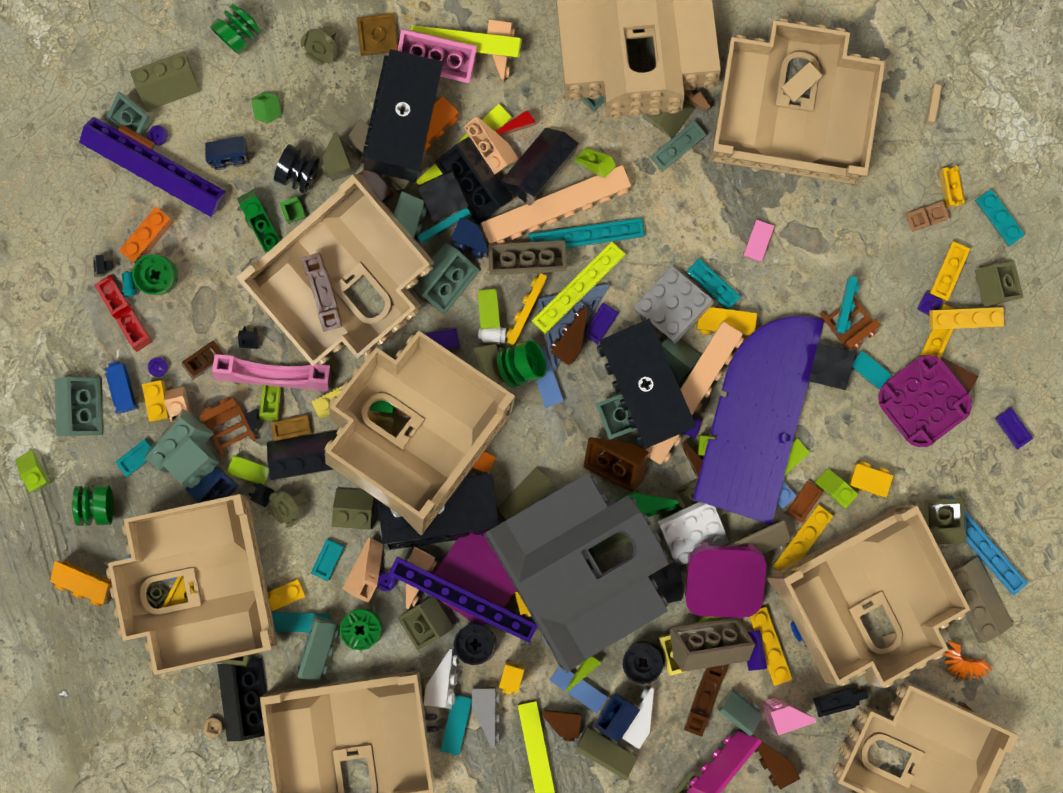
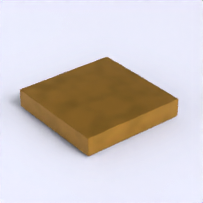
M394 13L356 18L361 56L389 53L390 49L398 51Z

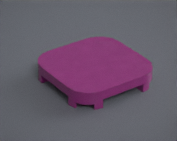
M923 355L912 361L890 378L880 388L878 394V402L883 412L906 441L916 447L933 445L934 442L963 420H966L972 409V399L969 393L945 363L932 355Z
M473 533L467 537L459 538L454 543L434 573L502 607L506 606L516 591L485 537L473 535ZM442 601L473 623L478 625L489 624Z
M701 542L700 546L694 548L692 552L689 551L685 590L688 609L695 615L703 617L745 618L756 614L761 609L764 598L767 569L764 554L755 547V544L747 543V547L711 546L708 542Z

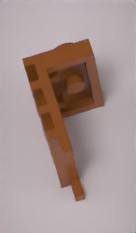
M854 296L852 301L855 302L857 309L849 314L848 320L859 312L862 313L864 318L851 327L848 332L846 331L845 334H835L845 350L850 348L855 350L863 344V338L866 336L871 338L879 332L877 328L881 326L877 319L873 321ZM840 308L828 317L823 311L819 313L833 333L835 332L836 325L833 326L830 319L839 313Z
M230 397L219 401L220 405L214 408L209 406L203 409V414L199 415L202 423H205L207 428L213 432V428L240 415L242 422L217 435L215 432L212 435L222 457L226 456L224 448L248 436H251L253 442L257 440L246 421L238 400L235 398L230 399ZM244 425L246 426L248 432L222 445L220 444L219 438Z

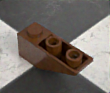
M588 307L584 309L579 308L573 316L576 320L572 325L569 323L562 331L563 337L560 340L556 339L550 347L553 349L551 354L568 367H570L581 352Z
M763 741L754 751L755 753L758 751L762 758L759 761L764 770L768 768L771 774L768 778L773 787L777 786L781 790L801 779L792 762Z

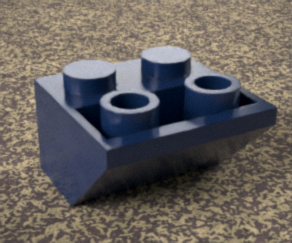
M241 136L206 142V162L215 170L226 169L228 165H234V167L244 166L245 162H249L246 139Z
M459 218L451 237L454 248L465 252V249L469 250L474 257L479 259L483 257L488 258V249L478 225Z
M216 466L198 485L192 489L186 487L185 490L197 503L229 497L238 488L239 484Z
M613 691L594 720L593 726L611 739L620 742L640 709Z

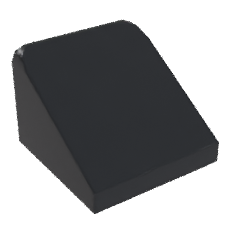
M258 408L245 414L246 421L252 432L258 431Z

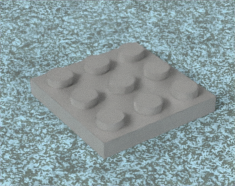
M672 266L633 308L646 320L650 318L652 325L676 344L711 307L714 301Z

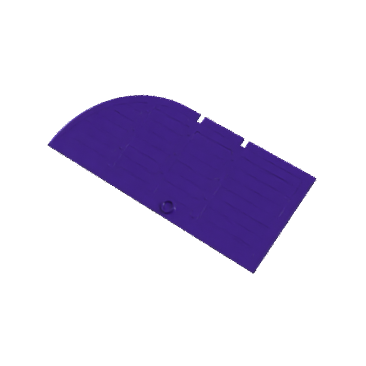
M808 316L780 318L754 331L740 345L725 375L722 391L727 392L726 397L720 396L710 432L716 435L715 440L708 439L693 500L772 525L824 320Z

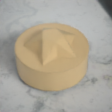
M210 718L203 724L202 730L208 738H216L221 734L223 725L219 719Z

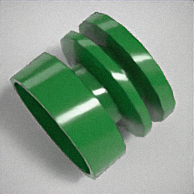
M232 3L229 8L234 14L232 15L228 11H224L228 21L225 22L218 18L210 28L225 44L240 55L248 47L243 38L246 36L254 40L255 37L250 31L252 30L257 35L262 31L256 24V21L245 10Z
M149 254L141 257L135 263L132 278L135 286L140 291L150 295H163L169 293L175 287L178 281V271L176 265L170 259L160 255ZM155 271L161 273L159 275L160 279H156L153 277L156 275Z
M527 340L516 346L500 350L498 353L497 364L500 375L511 388L544 378L546 375L547 367L544 354L539 345L533 340Z
M96 485L93 493L90 486H85L84 489L82 486H75L72 498V513L76 526H83L84 523L86 526H91L93 517L96 525L112 524L114 500L110 485Z
M359 608L353 610L343 618L340 624L341 639L346 646L353 650L362 651L369 649L378 642L382 635L383 626L381 619L377 613L370 609ZM363 625L365 633L358 634L356 626L360 627Z

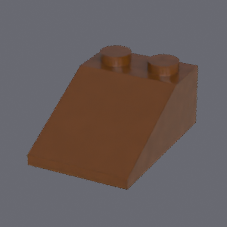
M590 437L587 443L583 467L633 492L644 480L650 452L632 443Z

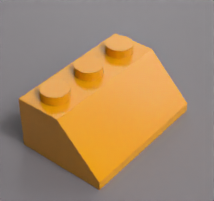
M65 560L54 562L50 582L55 584V588L62 591L68 589L73 592V596L81 599L83 597L91 599L90 603L96 606L108 603L111 597V580Z

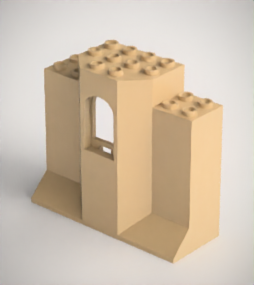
M555 0L565 100L577 101L588 97L590 99H597L600 96H604L605 115L612 119L628 115L630 117H637L641 114L658 115L661 112L673 114L683 109L684 89L694 90L700 87L711 89L718 86L721 69L712 0ZM644 29V32L633 33V30ZM653 37L656 68L645 73L631 70L628 62L626 39Z
M786 19L773 20L769 28L767 42L760 38L748 40L742 35L731 37L727 46L716 122L708 161L859 185L868 175L885 61H880V58L877 57L861 58L859 54L847 56L850 32H845V29L834 28V30L826 29V26L823 25L812 27L807 26L805 22L788 23ZM796 58L809 61L823 75L811 87L809 99L800 97L796 100L801 102L800 106L789 104L791 99L787 95H783L781 90L785 85L788 63Z
M352 174L338 187L339 190L260 260L248 266L236 277L312 366L325 364L332 358L330 355L332 352L336 353L344 346H347L358 359L362 356L365 358L369 351L373 352L377 344L380 346L387 342L393 336L391 332L395 333L407 324L406 319L410 320L419 313L418 308L421 305L408 289H411L419 282L417 280L419 276L423 277L433 270L431 266L435 263L374 193L365 177L360 174ZM320 252L326 266L342 322V327L326 332L322 330L318 316L319 311L309 278L305 274L301 257ZM352 275L355 276L349 283L345 282ZM363 275L385 301L383 311L373 318L364 316L344 293Z
M418 330L415 335L412 334L408 338L407 346L404 350L400 349L395 359L377 347L373 352L369 351L364 358V364L354 370L353 378L350 382L346 381L341 387L342 392L339 396H334L329 403L330 420L340 428L336 433L337 437L334 441L330 440L324 450H326L325 460L328 466L401 515L420 535H423L511 416L515 395ZM382 400L386 401L411 418L396 438L368 418V409L373 403ZM411 426L413 430L408 436L404 435Z
M238 494L124 519L122 530L124 536L127 535L126 551L128 555H131V558L108 563L109 568H106L108 579H111L112 582L110 593L116 603L114 614L116 618H119V637L123 641L147 637L145 648L147 652H150L149 668L151 672H154V675L279 649L248 497ZM180 576L184 577L188 603L154 609L150 606L146 592L151 583ZM189 582H193L195 593L191 594Z
M917 505L896 506L767 577L768 582L783 599L825 683L843 686L850 682L851 677L855 675L858 677L864 674L869 685L883 688L892 686L894 680L906 678L911 674L910 671L915 668L917 670L921 669L931 659L937 660L944 656L943 653L948 648L939 630L950 625L949 622L954 619L957 621L966 616L965 613L970 611ZM870 601L872 602L871 606L863 609V605ZM880 605L896 635L891 645L881 649L873 645L860 619V616ZM901 642L903 643L904 647L906 648V650H904V651H900V643H901Z
M420 670L267 692L260 697L273 793H345L340 761L366 757L371 784L370 793H434L435 783L422 698ZM358 750L357 755L347 756V752Z
M904 680L903 684L900 683L896 689L895 694H897L895 701H891L888 706V715L867 705L864 709H861L855 724H851L847 734L849 737L847 741H843L841 744L839 761L833 770L836 781L852 789L849 793H988L1006 752L1011 754L1019 735L1008 726L987 719ZM877 740H884L911 753L900 777L878 768L868 761L867 753L871 744ZM912 762H913V766H912L910 772L908 773V770H909V768H910V766H911V764H912Z

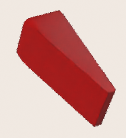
M526 110L497 129L496 133L499 136L532 127L536 125V122L529 111Z

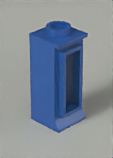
M119 361L109 363V367L103 369L108 372L105 374L114 407H116L115 413L120 414L137 409L126 365L120 364Z

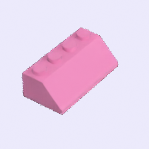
M401 29L398 51L442 61L443 66L440 77L470 83L476 60L477 46Z
M776 697L765 700V704H762L768 725L777 735L816 723L815 718L804 710L781 699H776Z

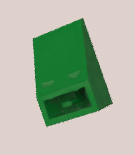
M632 493L615 499L617 502L626 496L633 497L640 512L643 515L646 514L647 517L657 515V510L663 509L664 512L676 509L675 505L679 504L677 500L639 493Z

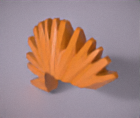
M948 640V643L953 648H948L947 652H944L945 656L950 657V659L944 660V663L950 664L947 670H950V674L954 672V677L958 674L957 679H960L962 676V680L965 681L967 672H969V679L972 681L973 673L978 680L979 675L983 678L982 673L985 676L988 675L985 669L992 671V668L984 659L961 656V644Z

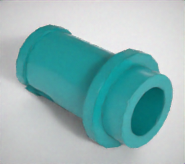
M132 272L121 273L124 297L135 296L137 289L134 286Z

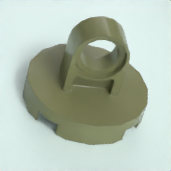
M328 27L324 31L319 29L308 30L301 38V47L304 46L307 51L305 55L320 65L331 63L337 55V47L333 41L336 32Z
M277 490L269 497V500L273 502V505L270 506L273 515L280 524L284 522L287 528L299 522L300 514L298 507L308 501L303 493L292 498L283 490Z

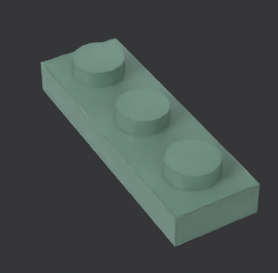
M694 120L650 158L664 172L707 134Z

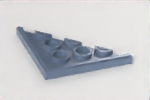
M609 283L595 286L545 335L553 371L557 369L561 361L551 354L553 350L550 348L556 339L560 340L563 337L562 331L568 323L573 324L576 320L573 316L579 308L584 309L588 307L586 322L588 321L608 290ZM557 295L538 298L540 312Z

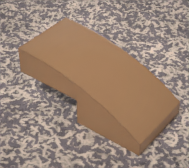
M684 89V99L688 103L705 113L710 110V105L701 92L693 95L690 90Z
M944 201L906 214L912 232L950 219Z

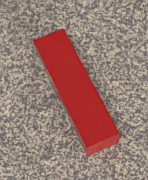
M109 275L94 284L131 347L138 352L152 343V339L112 276Z

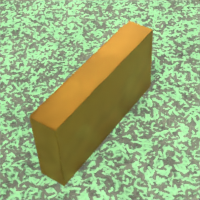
M309 415L270 422L274 441L312 434Z

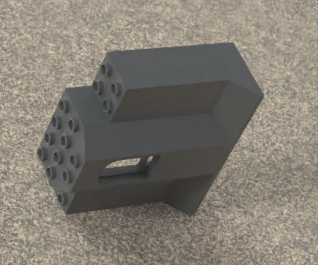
M588 473L483 534L553 652L552 655L559 667L566 673L586 659L668 611L666 608L668 606L667 601L663 595H658L656 591L658 589L656 582L653 578L650 579L648 577L667 566V560L669 559L659 544L661 542L660 537L656 531L652 532L649 527L651 524L646 514L643 515L640 512L633 497H623L607 507V498L603 492L599 493L596 488L598 486L596 479L593 475L589 476ZM615 533L626 535L633 546L632 555L613 568L601 573L588 549ZM587 559L590 561L592 567L594 568L592 571L586 562Z

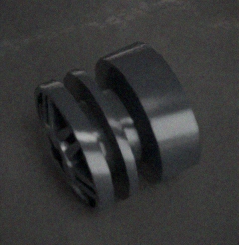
M288 144L277 164L274 181L287 186L293 180L292 188L296 190L299 187V191L305 194L316 178L320 157L314 155L311 158V153L307 152L301 158L302 150Z
M478 624L467 625L460 629L453 643L457 657L469 665H479L489 661L495 654L497 647L496 637L488 627ZM475 639H478V642L481 643V647H477V650L471 645L472 642H475Z
M647 641L636 642L625 652L622 662L623 671L627 678L634 683L641 685L650 684L657 680L662 673L664 659L660 649L653 643ZM639 658H642V659L647 658V659H648V661H647V664H648V665H647V666H645V665L640 666V665H639V663H640V659H639Z

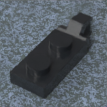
M848 688L814 697L813 700L818 717H823L856 708V706L860 705V700L868 699L869 697L866 689L856 691V688Z

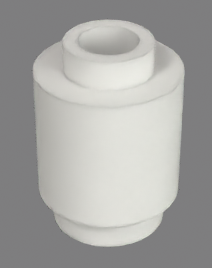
M501 326L495 329L481 330L479 328L478 339H481L483 344L500 345V343H505L506 328H501Z

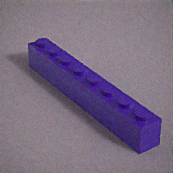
M95 117L91 118L84 125L79 143L88 149L97 152L104 158L111 160L120 167L166 191L203 214L212 217L220 209L226 193L225 190Z
M398 556L388 574L530 643L537 628L535 622Z

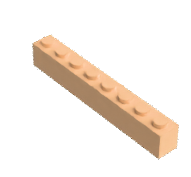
M623 165L614 168L605 178L598 175L540 198L534 201L531 206L526 204L481 223V226L489 244H505L504 240L512 238V240L518 239L526 231H530V233L541 229V225L546 223L548 226L558 222V218L565 216V219L576 215L575 211L580 209L587 211L593 208L595 203L600 202V204H604L610 201L612 196L618 195V197L626 195L629 193L628 190L631 189V184Z
M723 321L680 388L691 415L699 412L703 405L700 401L704 396L706 398L709 396L713 389L711 387L712 382L719 380L723 373L721 371L724 363L726 365L729 364L733 357L731 354L734 347L738 349L744 340L741 337L743 333ZM679 434L644 450L650 452V459L661 465L663 461L665 463L668 461L672 454L669 452L673 445H678L682 436Z

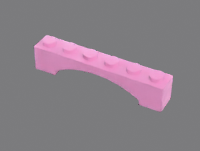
M215 354L212 374L216 381L329 392L331 381L330 365L274 366L249 362L229 355Z

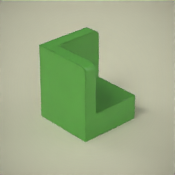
M264 91L251 99L256 120L270 123L281 116L278 95Z
M298 197L280 203L288 224L306 218Z

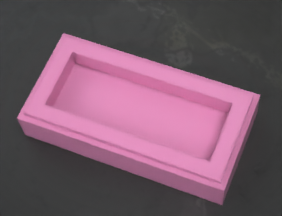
M756 220L743 256L762 262L774 226Z

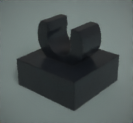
M95 255L93 257L94 277H102L105 274V270H112L113 261H104L103 255Z
M244 326L242 331L239 330V348L258 349L259 336L256 327H254L253 332L247 331V326Z
M254 483L253 486L256 487L254 493H248L251 497L250 500L266 507L270 501V495L275 490L261 483Z

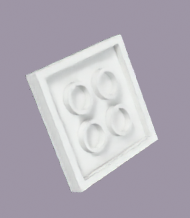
M701 502L658 521L675 563H679V567L688 563L689 551L692 552L694 548L701 545V542H708L711 546H724L729 543L716 508Z

